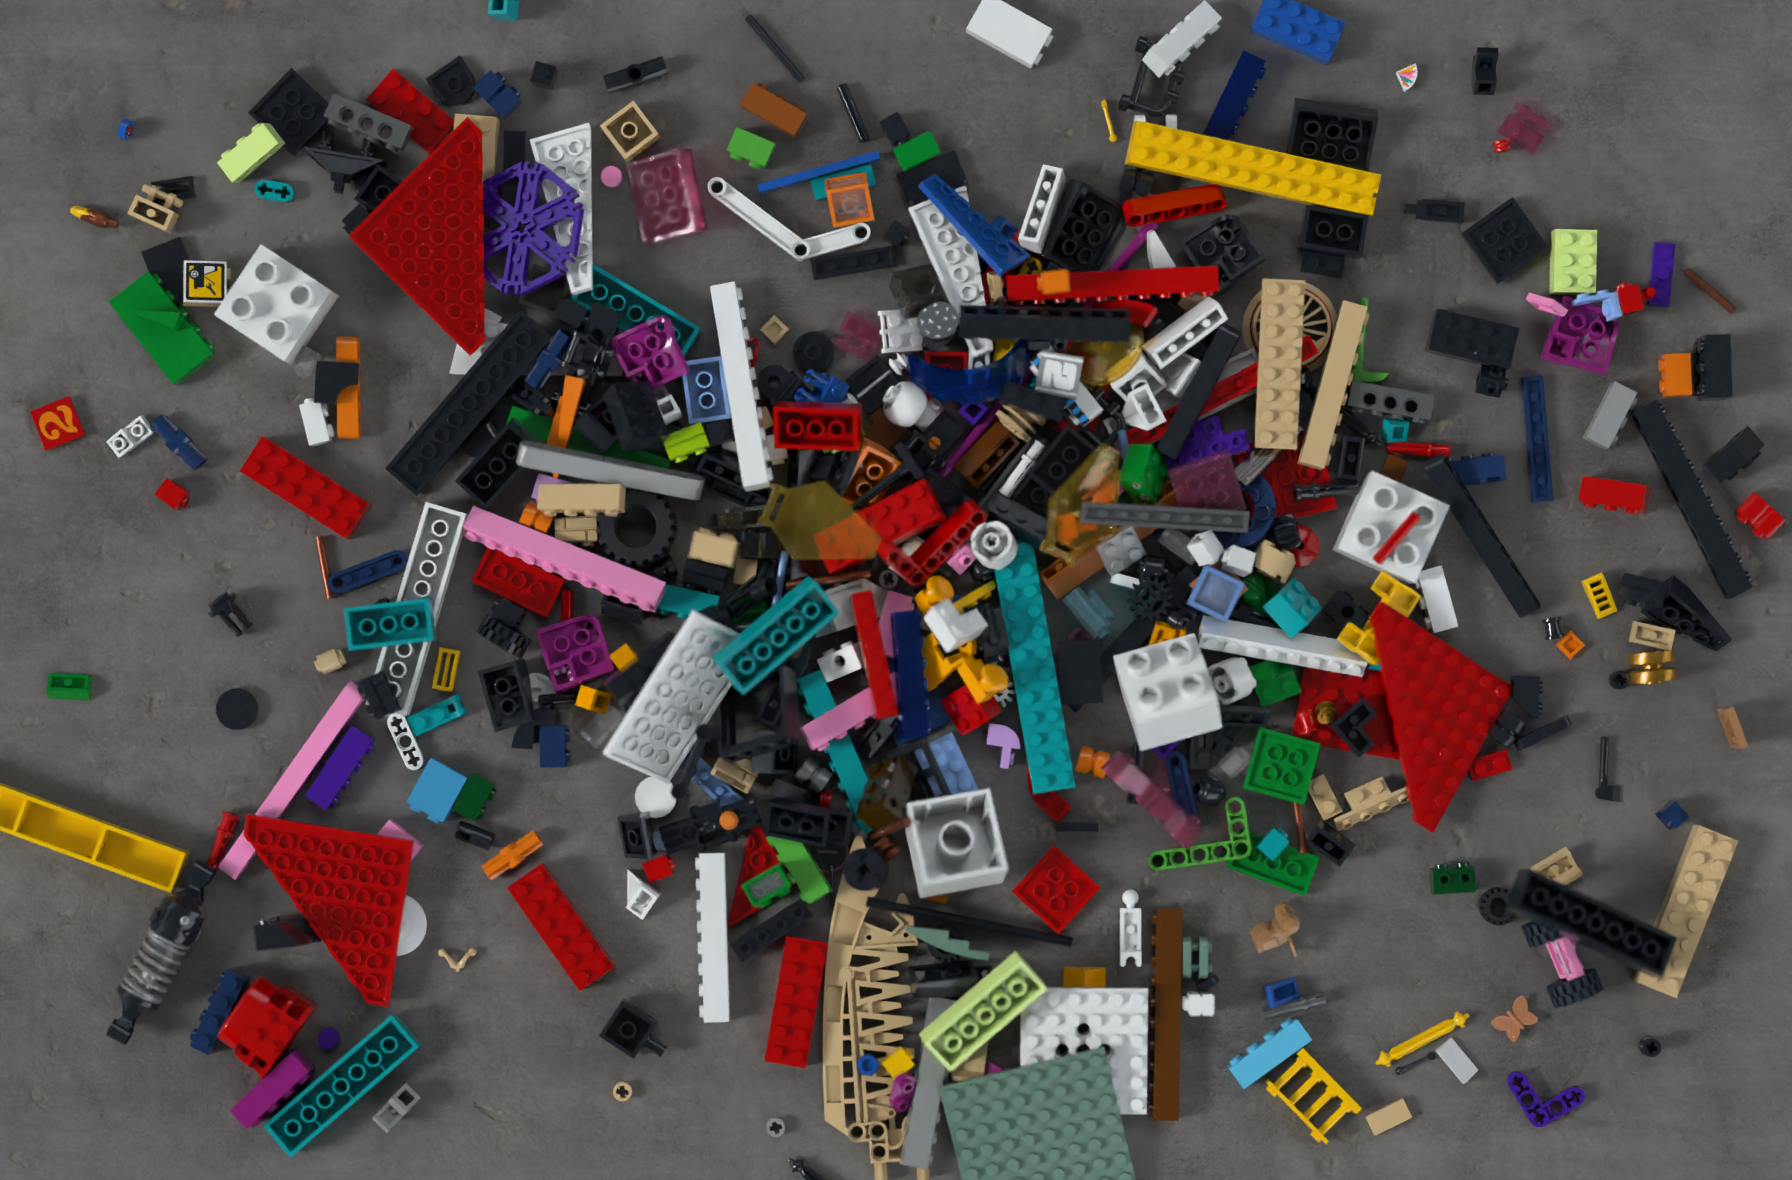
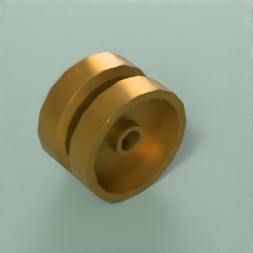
M1674 650L1627 654L1629 666H1642V670H1635L1629 673L1630 684H1657L1677 679L1676 668H1663L1662 665L1675 661Z

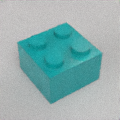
M1295 577L1280 588L1263 606L1266 612L1290 638L1308 625L1322 609L1317 599L1312 597L1304 585L1297 581Z

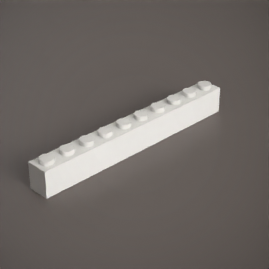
M735 281L710 286L743 487L746 492L771 487L770 480H773V473L771 467L768 468L767 460H770L768 447L764 448L763 440H766L767 437L765 428L761 427L760 420L763 419L761 407L757 406V400L760 399L758 387H754L753 382L757 378L755 368L751 367L750 360L753 359L751 347L747 346V340L750 339L748 327H744L743 320H746L745 308L741 307L740 300H743L742 289L737 287Z

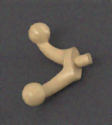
M470 948L460 962H455L446 953L445 949L438 951V955L445 957L450 967L456 969V972H460V968L465 967L467 959L470 956H475L477 953L475 948Z

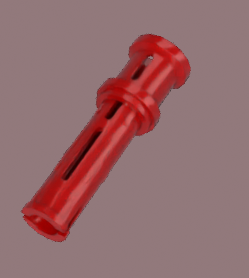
M228 811L222 812L223 818L220 826L215 830L217 837L207 864L217 868V870L229 839L234 837L235 825L241 818L239 815Z

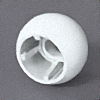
M908 381L899 382L897 385L891 386L883 397V402H885L883 405L884 414L893 424L900 427H910L923 413L927 404V396L917 384Z

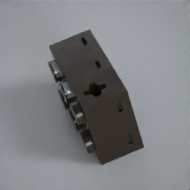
M902 755L873 765L869 771L868 781L864 786L862 799L858 803L856 817L873 830L901 820L918 768Z

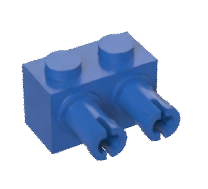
M810 369L806 374L811 377L805 375L804 381L815 386L812 393L800 388L797 390V393L802 396L795 394L794 397L799 402L841 403L849 385L825 373L820 375Z

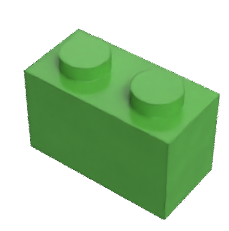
M736 127L728 145L727 153L730 154L729 157L738 162H741L743 159L750 162V167L760 170L761 167L767 168L776 146L774 142Z

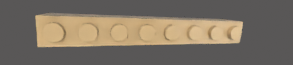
M1345 300L1340 303L1297 464L1318 470H1323L1325 466H1329L1331 454H1329L1330 445L1334 446L1337 437L1334 430L1336 425H1340L1342 414L1339 413L1341 405L1345 406L1348 396L1345 393L1346 386H1350L1353 378V373H1350L1351 367L1356 365L1359 355L1355 352L1357 345L1361 346L1364 333H1361L1363 325H1367L1369 313H1366L1367 306Z

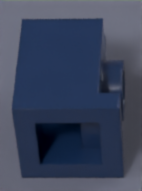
M1672 800L1655 813L1656 817L1668 830L1672 827L1678 828L1689 818L1679 804Z

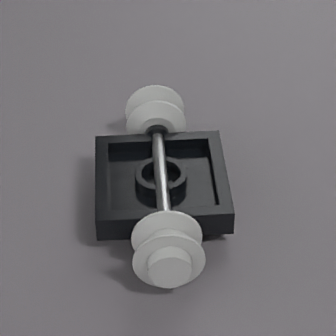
M896 353L897 358L895 360L889 359L890 367H887L881 358L876 355L845 379L854 395L846 393V398L841 403H858L861 401L871 414L885 403L883 402V397L886 391L891 386L899 383L893 375L894 372L898 375H903L902 370L904 368L910 370L908 366L910 361L904 354L899 355Z

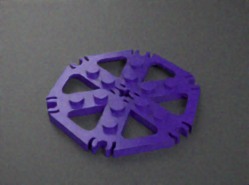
M521 161L483 181L487 187H483V211L502 225L483 235L484 278L502 293L511 295V290L515 287L514 294L525 295L565 275L559 268L568 272L569 269L565 267V262L567 260L575 262L574 258L569 256L570 253L577 258L584 216L583 204L580 202L574 204L575 199L580 197V194L576 193L577 190L544 164L535 162L534 168L531 169V163L528 161ZM519 177L514 208L498 195L497 189L501 184ZM549 179L562 189L563 195L538 207L541 183L543 180ZM567 218H571L573 220V228L569 245L562 246L544 232L545 229ZM522 224L527 226L524 228V232L519 231L522 228ZM508 249L504 278L500 279L486 267V261L490 257ZM531 249L551 264L549 273L533 281L527 279Z

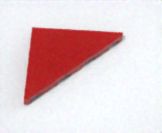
M761 825L750 828L727 924L729 928L760 909L759 905L756 907L752 905L742 884L780 863L777 858L779 853L775 847L772 848L768 843L767 836L764 835V829ZM784 865V869L787 873H789L790 871L788 870L787 866ZM777 878L776 883L782 884V879ZM797 883L793 884L790 889L796 887ZM759 888L758 894L763 895L764 890ZM778 895L772 897V900L778 898Z

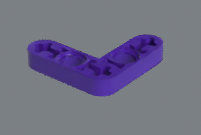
M1513 1071L1507 1077V1084L1529 1122L1536 1127H1543L1581 1105L1585 1099L1584 1091L1581 1088L1570 1086L1541 1103L1523 1073ZM1513 1077H1522L1520 1084L1523 1088L1527 1086L1528 1089L1521 1091L1516 1084L1512 1085V1082H1514ZM1572 1091L1579 1092L1578 1100L1571 1099L1567 1101L1570 1104L1567 1107L1566 1102L1561 1097L1564 1096L1568 1099L1572 1096ZM1527 1093L1533 1096V1102L1530 1105H1525L1522 1102L1523 1095ZM1554 1101H1560L1562 1103L1561 1111L1553 1112L1551 1104ZM1538 1104L1539 1107L1535 1109L1539 1114L1544 1115L1541 1117L1542 1122L1534 1121L1533 1119L1536 1115L1532 1110L1529 1113L1527 1110L1534 1108Z

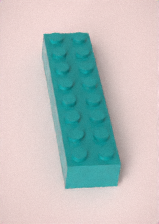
M393 1013L265 1123L263 1127L291 1158L422 1045L421 1042L397 1014Z

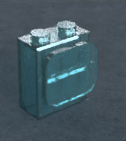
M1078 586L1064 597L1061 602L1093 639L1096 637L1102 639L1110 632L1108 627L1111 624L1106 618L1108 617L1110 620H1113L1116 617L1092 589L1087 592L1090 596L1088 598Z

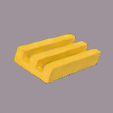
M439 647L432 684L433 689L453 692L461 651ZM445 652L447 653L442 683L440 686L438 685V680L443 654ZM455 654L449 687H446L451 656Z

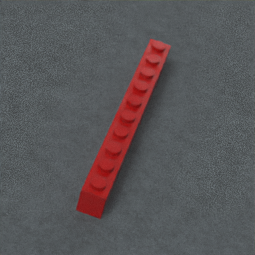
M1218 266L1068 273L1070 291L1043 294L1042 290H1038L1037 278L1041 277L1040 274L1006 276L1007 301H1012V305H1024L1026 300H1033V304H1045L1047 299H1054V303H1066V299L1075 298V302H1088L1087 298L1096 297V301H1109L1108 297L1117 296V300H1130L1132 295H1138V299H1151V295L1159 294V298H1172V294L1180 293V297H1193V293L1201 292V296H1214V292L1219 291Z

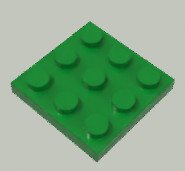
M1259 728L1243 789L1305 805L1321 744Z

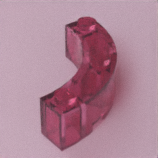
M1117 750L1101 769L1111 781L1126 793L1130 792L1150 815H1155L1162 822L1161 826L1171 837L1188 850L1205 832L1199 826L1201 821L1193 814L1190 816L1168 793V787L1161 781L1157 783L1135 763L1136 760L1129 753L1124 755Z

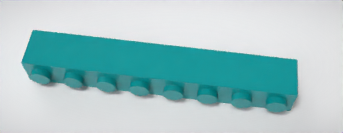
M821 669L798 679L797 691L800 696L804 695L807 701L804 707L808 716L813 715L815 720L836 707ZM848 734L839 740L833 738L828 741L830 745L824 748L823 751L825 754L829 753L832 759L829 765L833 774L838 773L840 780L837 783L841 793L846 792L848 800L845 801L849 811H854L856 815L858 803L862 799L864 786L868 778ZM860 819L854 820L858 832L862 830L863 834L873 831Z

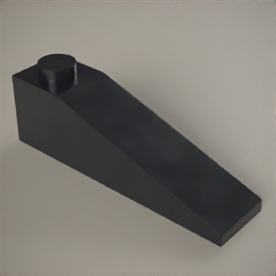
M1674 575L1663 582L1668 585L1666 596H1664L1662 608L1652 607V610L1641 608L1640 612L1661 627L1666 625L1676 630L1675 633L1679 635L1684 633L1692 637L1693 641L1717 651L1732 640L1691 589Z

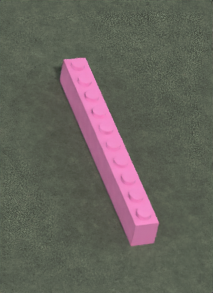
M475 506L472 507L462 526L463 536L472 542H480L490 549L504 552L507 556H515L527 564L540 566L547 572L558 573L567 580L573 579L587 588L593 587L605 595H613L625 603L638 605L645 611L656 612L666 592V582Z

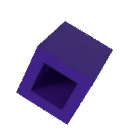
M972 395L958 413L975 426L988 411V408Z

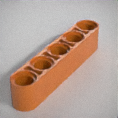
M337 337L336 362L359 363L358 385L347 387L340 393L337 399L338 439H360L359 337Z

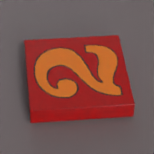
M70 396L30 411L46 451L85 436Z

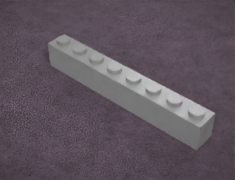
M929 998L924 1029L957 1001L944 998ZM921 1041L915 1074L916 1088L909 1108L900 1165L928 1169V1165L931 1166L933 1161V1153H930L932 1144L935 1145L937 1139V1132L934 1131L935 1124L939 1123L941 1111L938 1110L939 1102H942L939 1086H942L943 1081L947 1080L948 1069L923 1041Z

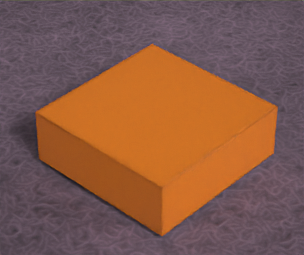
M1569 630L1555 644L1569 660L1585 646L1572 630Z

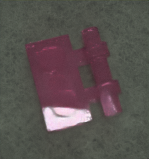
M1517 102L1513 109L1519 112L1518 116L1514 117L1509 113L1497 132L1532 155L1545 137L1538 130L1543 128L1548 132L1552 124L1546 121L1544 116H1539L1532 112L1531 108L1526 104L1523 106ZM1524 117L1535 123L1532 128L1522 122Z
M848 310L839 327V330L844 332L845 335L843 339L835 335L832 343L836 344L840 350L844 351L845 349L854 354L855 358L869 362L872 355L865 350L867 346L876 349L882 338V335L879 333L881 328ZM851 337L862 342L859 348L849 343Z

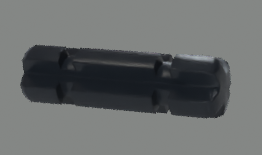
M578 693L539 695L538 704L539 706L576 703Z

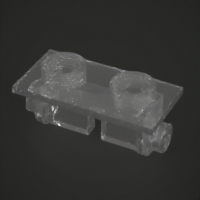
M1166 528L1158 542L1188 564L1192 565L1195 559L1187 548L1191 539L1175 528Z

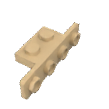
M1380 777L1344 793L1352 811L1334 819L1337 831L1349 829L1360 821L1369 820L1373 815L1389 811L1393 806L1407 803L1409 800L1406 787L1391 793L1383 777Z

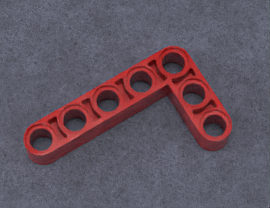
M968 500L910 556L891 539L881 541L877 546V552L910 585L919 586L972 535L973 531L980 524L985 522L986 513L975 501Z

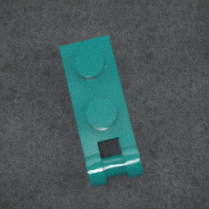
M460 693L407 717V722L414 737L468 713L466 706L463 707L461 703ZM451 704L454 705L456 710L452 713L448 708V706Z

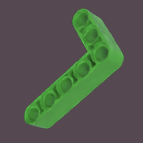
M1233 797L1226 803L1231 841L1153 852L1148 861L1151 868L1155 870H1168L1249 857L1252 853V842L1245 802L1240 798ZM1235 801H1239L1242 806L1238 813H1233L1230 809L1231 804ZM1237 822H1242L1245 826V830L1241 834L1234 832L1233 828ZM1240 843H1245L1248 847V851L1244 855H1240L1237 852V846ZM1219 846H1224L1227 850V854L1223 858H1219L1216 855V849ZM1198 849H1203L1206 852V857L1202 861H1198L1195 858V853ZM1178 852H1182L1185 855V860L1181 864H1177L1174 860V856ZM1157 855H1161L1164 858V864L1160 867L1155 866L1153 862Z

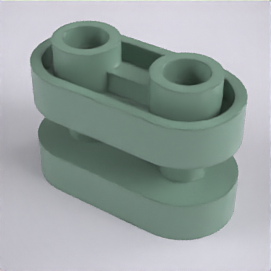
M1182 936V978L1190 979L1191 972H1198L1199 979H1207L1208 974H1212V962H1208V953H1212V941H1208L1207 936H1199L1198 943H1191V936ZM1191 951H1198V964H1191Z

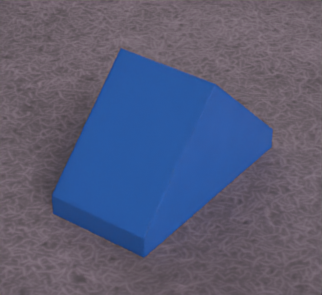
M1295 977L1263 984L1266 999L1271 1008L1300 997Z

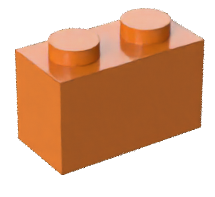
M1067 270L1040 273L1041 277L1037 278L1038 290H1042L1043 294L1070 291Z
M1691 353L1662 355L1661 359L1658 360V370L1662 372V380L1659 381L1660 393L1663 394V397L1691 396Z

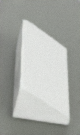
M1449 1038L1435 1050L1462 1084H1465L1478 1071L1476 1066L1452 1038Z

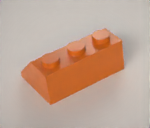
M865 437L862 438L861 453L849 487L845 489L841 500L849 505L853 504L857 498L895 471L897 466L902 463L900 459L883 446ZM888 488L859 508V510L862 511L881 501Z

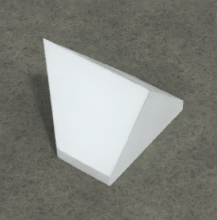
M1148 384L1128 393L1122 411V416L1125 418L1127 425L1148 431L1166 421Z
M627 869L626 909L643 920L661 895V892Z

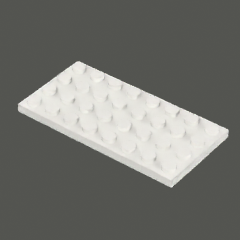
M693 610L604 749V755L669 784L697 740L695 735L697 726L708 723L732 685L711 658L740 633Z

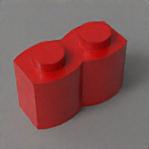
M1752 492L1735 510L1738 514L1736 518L1744 525L1748 523L1753 528L1752 533L1759 539H1769L1786 521L1755 492Z

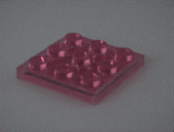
M1227 449L1167 470L1179 507L1228 510L1247 509L1231 456Z

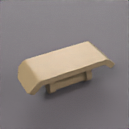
M989 1040L952 1070L951 1080L963 1081L984 1076Z

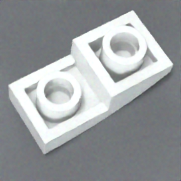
M140 415L106 442L118 458H121L145 441L155 431L150 427V423L144 415Z

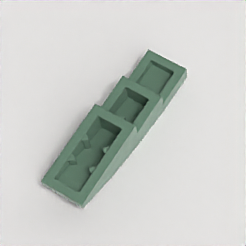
M907 925L906 931L926 943L954 954L989 961V951L969 949V940L948 938V929Z

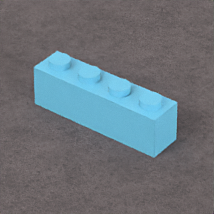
M1289 1017L1280 1024V1029L1269 1031L1263 1036L1264 1040L1262 1042L1251 1044L1246 1049L1248 1052L1242 1056L1238 1054L1229 1061L1230 1065L1227 1067L1243 1089L1247 1088L1312 1040L1298 1019H1291Z

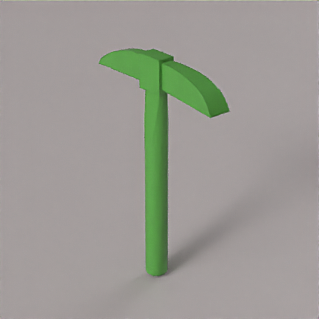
M1362 297L1360 305L1368 307L1369 299ZM1363 325L1361 333H1364L1361 346L1357 345L1355 352L1359 354L1354 369L1350 371V373H1353L1352 381L1379 382L1384 380L1389 373L1363 372L1362 370L1366 325Z

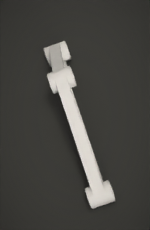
M712 178L708 183V190L712 197L798 261H805L823 254L864 244L870 239V228L865 223H857L821 235L801 239L722 178ZM715 183H720L723 185V190L715 193L712 191V186ZM864 228L867 231L866 237L858 238L855 235L857 229ZM800 245L807 248V252L803 256L795 253V249Z

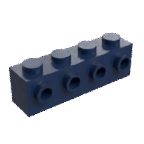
M233 968L221 973L217 981L220 985L217 991L213 990L208 999V1002H210L208 1009H204L200 1015L199 1021H201L198 1029L195 1028L189 1038L192 1040L190 1047L206 1055L214 1052L220 1040L218 1033L238 1004L250 979L249 976Z

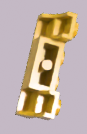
M1381 571L1370 588L1382 598V602L1407 618L1421 598L1417 592L1400 583L1385 571ZM1369 619L1362 630L1353 623L1348 622L1337 640L1351 652L1358 653L1371 665H1377L1380 660L1376 654L1373 641L1375 638Z

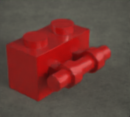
M1631 282L1619 284L1612 291H1617L1622 316L1644 309L1643 302L1655 296L1653 287L1647 286L1639 290L1638 284L1632 285Z

